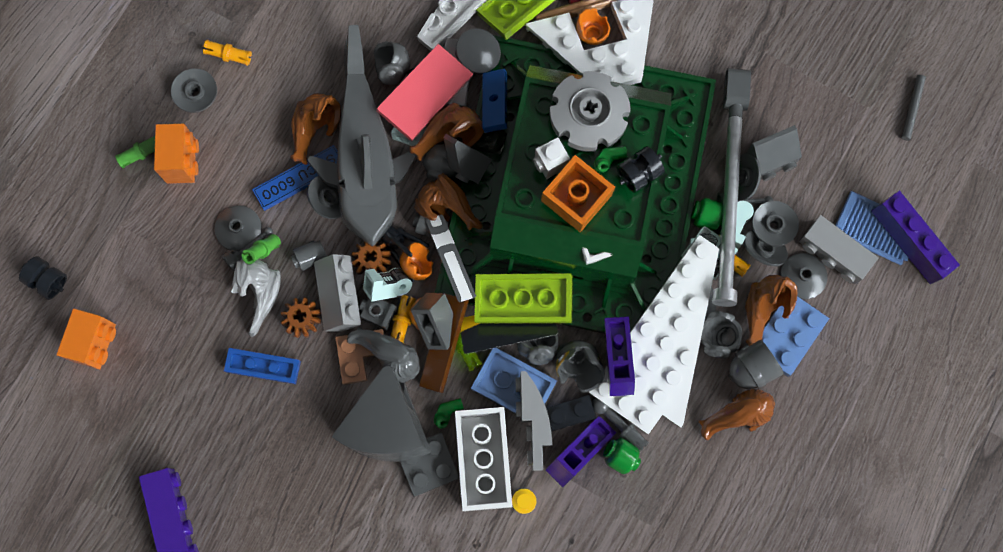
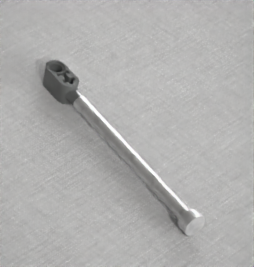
M727 68L724 80L723 109H729L719 280L718 288L713 290L712 298L714 305L723 307L735 306L737 304V291L733 289L742 116L743 111H747L749 107L751 70Z

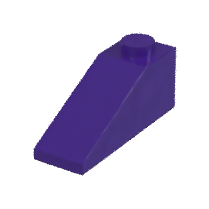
M629 317L604 318L610 396L634 395L635 374Z
M598 416L553 461L546 471L563 488L616 432Z

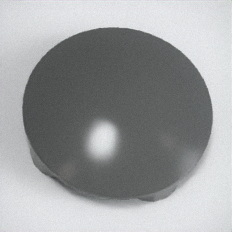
M470 29L464 32L458 39L455 56L468 70L475 72L477 75H482L496 67L500 60L501 50L498 41L491 33L483 29Z

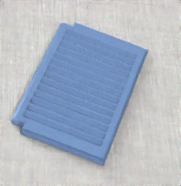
M850 191L835 226L866 249L899 265L903 264V260L908 261L907 255L871 212L879 203Z

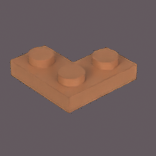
M383 329L374 330V332H378L384 335ZM348 335L336 337L342 384L367 381L364 357L374 356L372 352L360 344H349L347 342Z

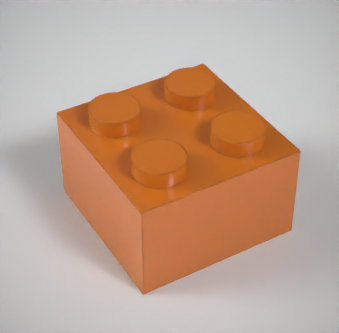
M156 124L154 170L167 184L195 183V175H198V163L195 161V153L199 152L198 139L193 136V133L189 131L185 124Z
M575 155L543 191L541 201L581 232L612 196L615 186Z
M73 308L56 355L100 370L101 366L107 361V349L109 343L115 338L116 324L101 316Z

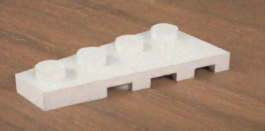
M439 0L437 9L434 13H431L417 36L418 41L430 51L438 44L443 46L446 43V38H451L477 12L476 9L487 0Z

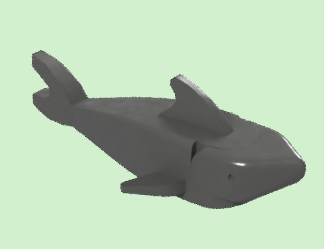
M349 25L344 49L346 87L339 130L337 164L314 156L308 158V163L326 185L337 188L340 216L343 224L367 244L374 246L394 221L397 209L395 184L404 179L416 154L409 151L392 159L387 134L380 114L376 111L377 106L364 74L359 26Z

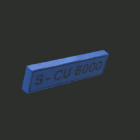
M333 145L314 155V157L337 164L338 151ZM301 162L252 190L263 210L266 211L306 189L310 182L318 175L309 163L304 165Z

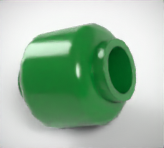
M703 198L700 202L696 201L691 215V219H694V225L699 228L707 227L711 231H716L719 226H722L723 203L709 198Z
M623 438L611 440L603 452L606 465L620 474H628L631 470L635 471L641 463L639 449Z

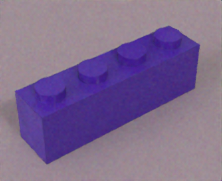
M900 190L871 210L929 284L944 279L960 266Z
M165 468L139 476L157 552H199L197 545L192 543L191 534H193V527L191 521L186 519L184 510H187V503L185 497L180 495L179 486H181V479L178 472L171 468Z

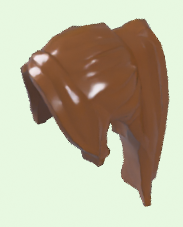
M314 93L304 101H298L291 120L295 149L294 154L291 155L293 161H300L304 165L308 164L306 158L308 146L316 130L327 124L328 131L326 135L332 136L337 129L341 117V106L332 95Z
M453 102L431 119L419 142L415 146L409 147L410 153L416 154L417 159L421 161L423 155L437 143L444 141L445 134L453 138H462V143L472 147L483 135L482 121L474 110L464 106L460 107L458 103Z
M444 173L439 174L435 182L430 181L422 187L418 198L415 200V210L421 216L431 221H435L437 215H443L445 221L450 222V216L445 210L449 208L465 222L468 230L483 228V223L472 213L465 192Z
M768 275L760 282L752 283L745 305L749 324V338L745 341L749 346L758 340H762L765 324L773 311L783 306L784 312L782 317L784 319L789 318L793 312L798 292L797 285L790 278Z
M752 388L737 394L732 399V403H728L707 419L699 420V424L702 426V437L705 440H710L716 432L745 425L752 426L749 428L751 432L755 431L758 427L771 421L775 408L773 397L763 390Z

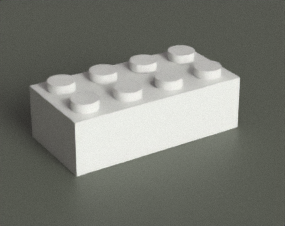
M504 407L455 411L462 511L512 508Z

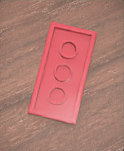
M438 44L380 104L376 111L412 142L431 122V119L473 77V73Z

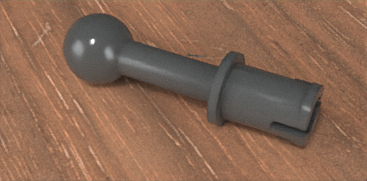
M596 397L592 400L594 412L604 414L622 432L619 436L620 438H624L636 446L640 452L644 449V446L646 447L649 444L634 428V424L628 426L608 405Z

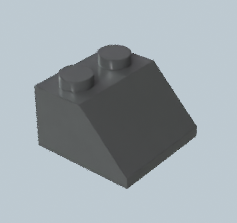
M795 125L752 143L746 152L755 156L759 161L761 179L763 181L774 178L776 173L781 170L788 172L797 167V162L802 158L798 131Z

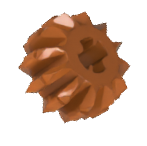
M364 241V247L360 244L356 245L359 252H352L351 255L355 258L352 261V266L358 267L356 270L358 275L368 269H375L377 273L379 270L382 273L387 272L384 266L391 265V261L386 259L391 256L390 251H385V243L378 246L377 242L374 246H370ZM369 255H370L371 257H374V256H375L376 261H374V262H372L371 260L368 261V260H367V257H368Z
M304 297L300 304L299 300L294 298V306H291L289 303L285 304L289 311L281 312V315L286 318L281 321V324L288 326L286 328L288 334L294 332V336L299 338L301 332H303V335L307 338L309 337V329L314 333L317 332L316 327L313 325L321 324L322 321L316 318L321 314V311L315 309L317 304L314 301L308 304V299ZM303 313L306 318L303 317L304 321L300 323L296 318H299L298 315Z

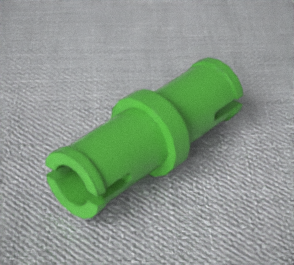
M155 136L140 144L136 142L132 148L115 155L119 165L125 168V166L139 159H146L147 155L155 152Z
M271 234L265 239L255 241L252 247L243 251L241 255L243 261L247 264H252L258 259L266 258L270 255L271 251L280 247V238L275 234Z

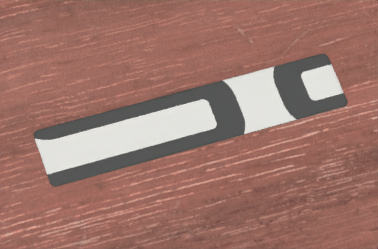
M437 216L435 221L426 219L458 302L475 298L476 294L444 216Z

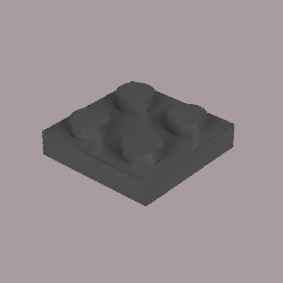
M442 433L426 439L431 453L419 458L400 461L414 497L460 479Z

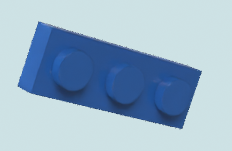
M229 348L224 372L296 385L301 361Z

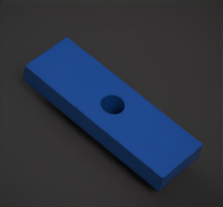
M505 69L483 73L482 128L485 133L507 129V72Z

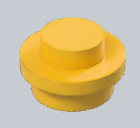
M520 489L513 495L512 505L517 512L527 514L535 508L536 497L532 491Z

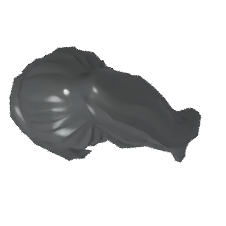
M358 327L356 331H352L348 335L347 342L349 344H360L370 350L374 356L379 358L382 368L390 366L394 370L399 382H408L419 373V358L415 348H412L410 345H406L391 336L371 330H363L361 327Z

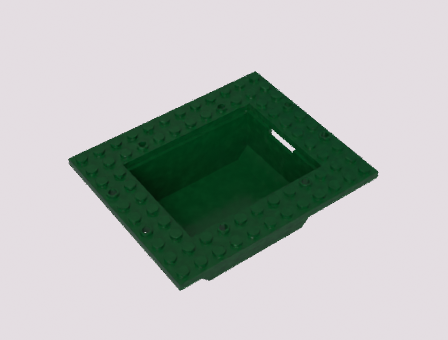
M493 35L499 43L501 56L498 64L491 71L505 69L507 72V116H512L514 120L507 121V129L487 133L483 130L482 137L471 148L492 160L479 184L471 180L468 184L462 180L459 183V187L465 192L466 199L474 216L483 224H489L490 229L472 228L468 230L465 222L454 211L449 227L474 292L476 274H553L538 271L537 268L563 274L571 273L572 276L583 278V280L572 278V323L556 324L605 334L604 318L629 317L631 332L682 259L681 255L685 251L716 79L644 65L643 77L640 83L627 85L611 81L613 87L621 85L629 98L630 113L628 117H623L628 122L626 130L620 139L609 147L600 143L596 151H581L568 146L569 138L567 136L558 137L550 122L549 111L550 106L557 104L552 100V97L558 85L571 75L576 79H581L582 75H577V72L571 66L566 67L554 55V52L544 45L511 38L505 40L501 36ZM483 81L475 112L479 116L481 121L483 102ZM556 138H559L570 160L576 155L615 186L612 196L581 232L541 201L543 191L558 174L546 179L543 172L537 170L533 161L535 150ZM626 146L627 158L634 159L636 152L645 146H649L657 155L659 153L662 155L660 160L664 166L665 173L653 181L647 180L645 187L633 193L625 184L620 185L618 182L621 178L616 166L626 159L614 160L606 172L597 171L594 167V161L604 148ZM663 148H669L671 153H665ZM587 248L590 255L606 252L612 256L586 265L582 249ZM645 256L649 257L650 263H644L642 258ZM441 263L435 293L456 296L445 267ZM475 298L469 299L468 305L475 307ZM583 315H590L591 321H584Z

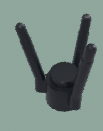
M391 225L380 239L386 244V249L390 251L399 266L400 257L394 249L400 248L409 257L413 256L412 252L403 245V237L429 248L428 243L407 233L401 227L396 229Z

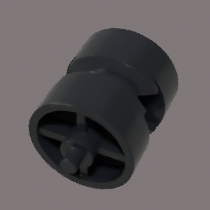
M649 146L640 149L634 154V159L627 158L616 166L621 178L618 181L619 184H625L633 193L645 187L647 180L653 181L665 173L664 166L660 160L662 155L660 153L657 155Z
M35 256L23 264L19 274V281L32 289L37 288V293L47 300L53 299L59 292H63V287L67 281L65 273L55 267L49 268V263L39 256Z

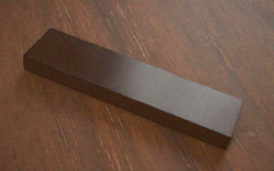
M448 294L445 295L453 311L450 347L447 350L429 349L419 384L420 387L439 393L444 392L469 300L458 302L456 296Z

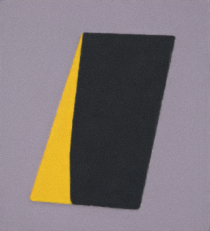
M475 315L464 317L460 331L464 354L558 334L556 323H475Z

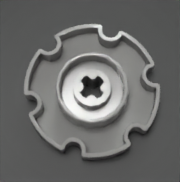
M584 71L581 79H576L571 75L563 80L554 91L552 100L557 104L550 106V122L558 137L564 135L569 138L568 146L581 151H596L598 144L602 143L609 147L616 143L625 132L628 122L623 117H628L630 113L629 98L621 85L618 87L611 85L612 78L610 76L595 71Z

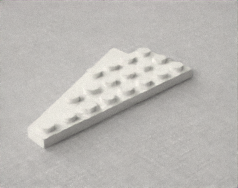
M700 235L697 236L630 332L635 374L634 395L610 396L607 366L604 369L605 378L603 382L594 390L589 391L593 396L647 434L651 432L662 415L679 427H682L684 423L719 252L718 247Z

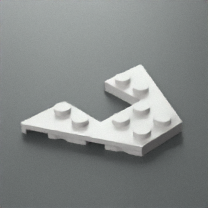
M618 0L612 2L611 9L624 40L587 50L583 49L570 13L526 23V30L528 32L531 31L537 36L546 48H550L554 55L565 65L571 66L577 72V75H583L584 71H595L610 76L612 82L632 85L640 83L643 77L653 0Z

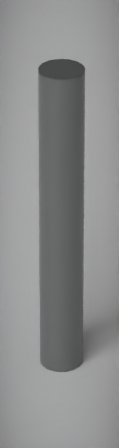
M917 75L901 137V139L906 141L911 140L926 80L924 75Z

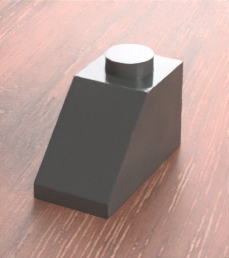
M445 134L444 143L449 167L457 172L456 178L467 184L470 180L479 184L492 159Z
M426 293L411 309V312L427 348L447 350L450 347L453 311L445 293Z

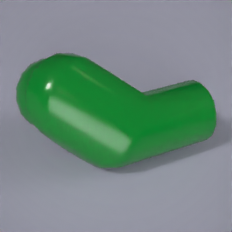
M626 146L602 149L594 161L595 169L599 172H606L614 160L627 159Z
M461 398L439 405L434 415V423L438 428L448 426L452 413L464 410Z

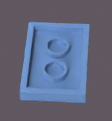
M798 296L795 308L789 318L784 319L782 317L784 307L780 306L765 325L762 341L772 352L784 374L788 377L792 375L830 319Z
M493 348L475 379L471 390L516 414V402H521L520 392H516V377H520L521 371H526L541 394L544 404L557 380L502 350Z

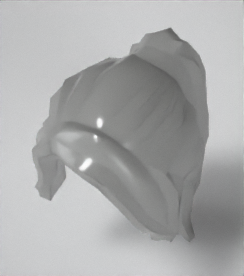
M241 259L236 262L231 292L239 293L243 297L246 295V289L249 286L255 295L254 318L248 333L253 337L258 333L263 320L276 302L281 284V273L278 269H269L268 265L261 260L247 264Z

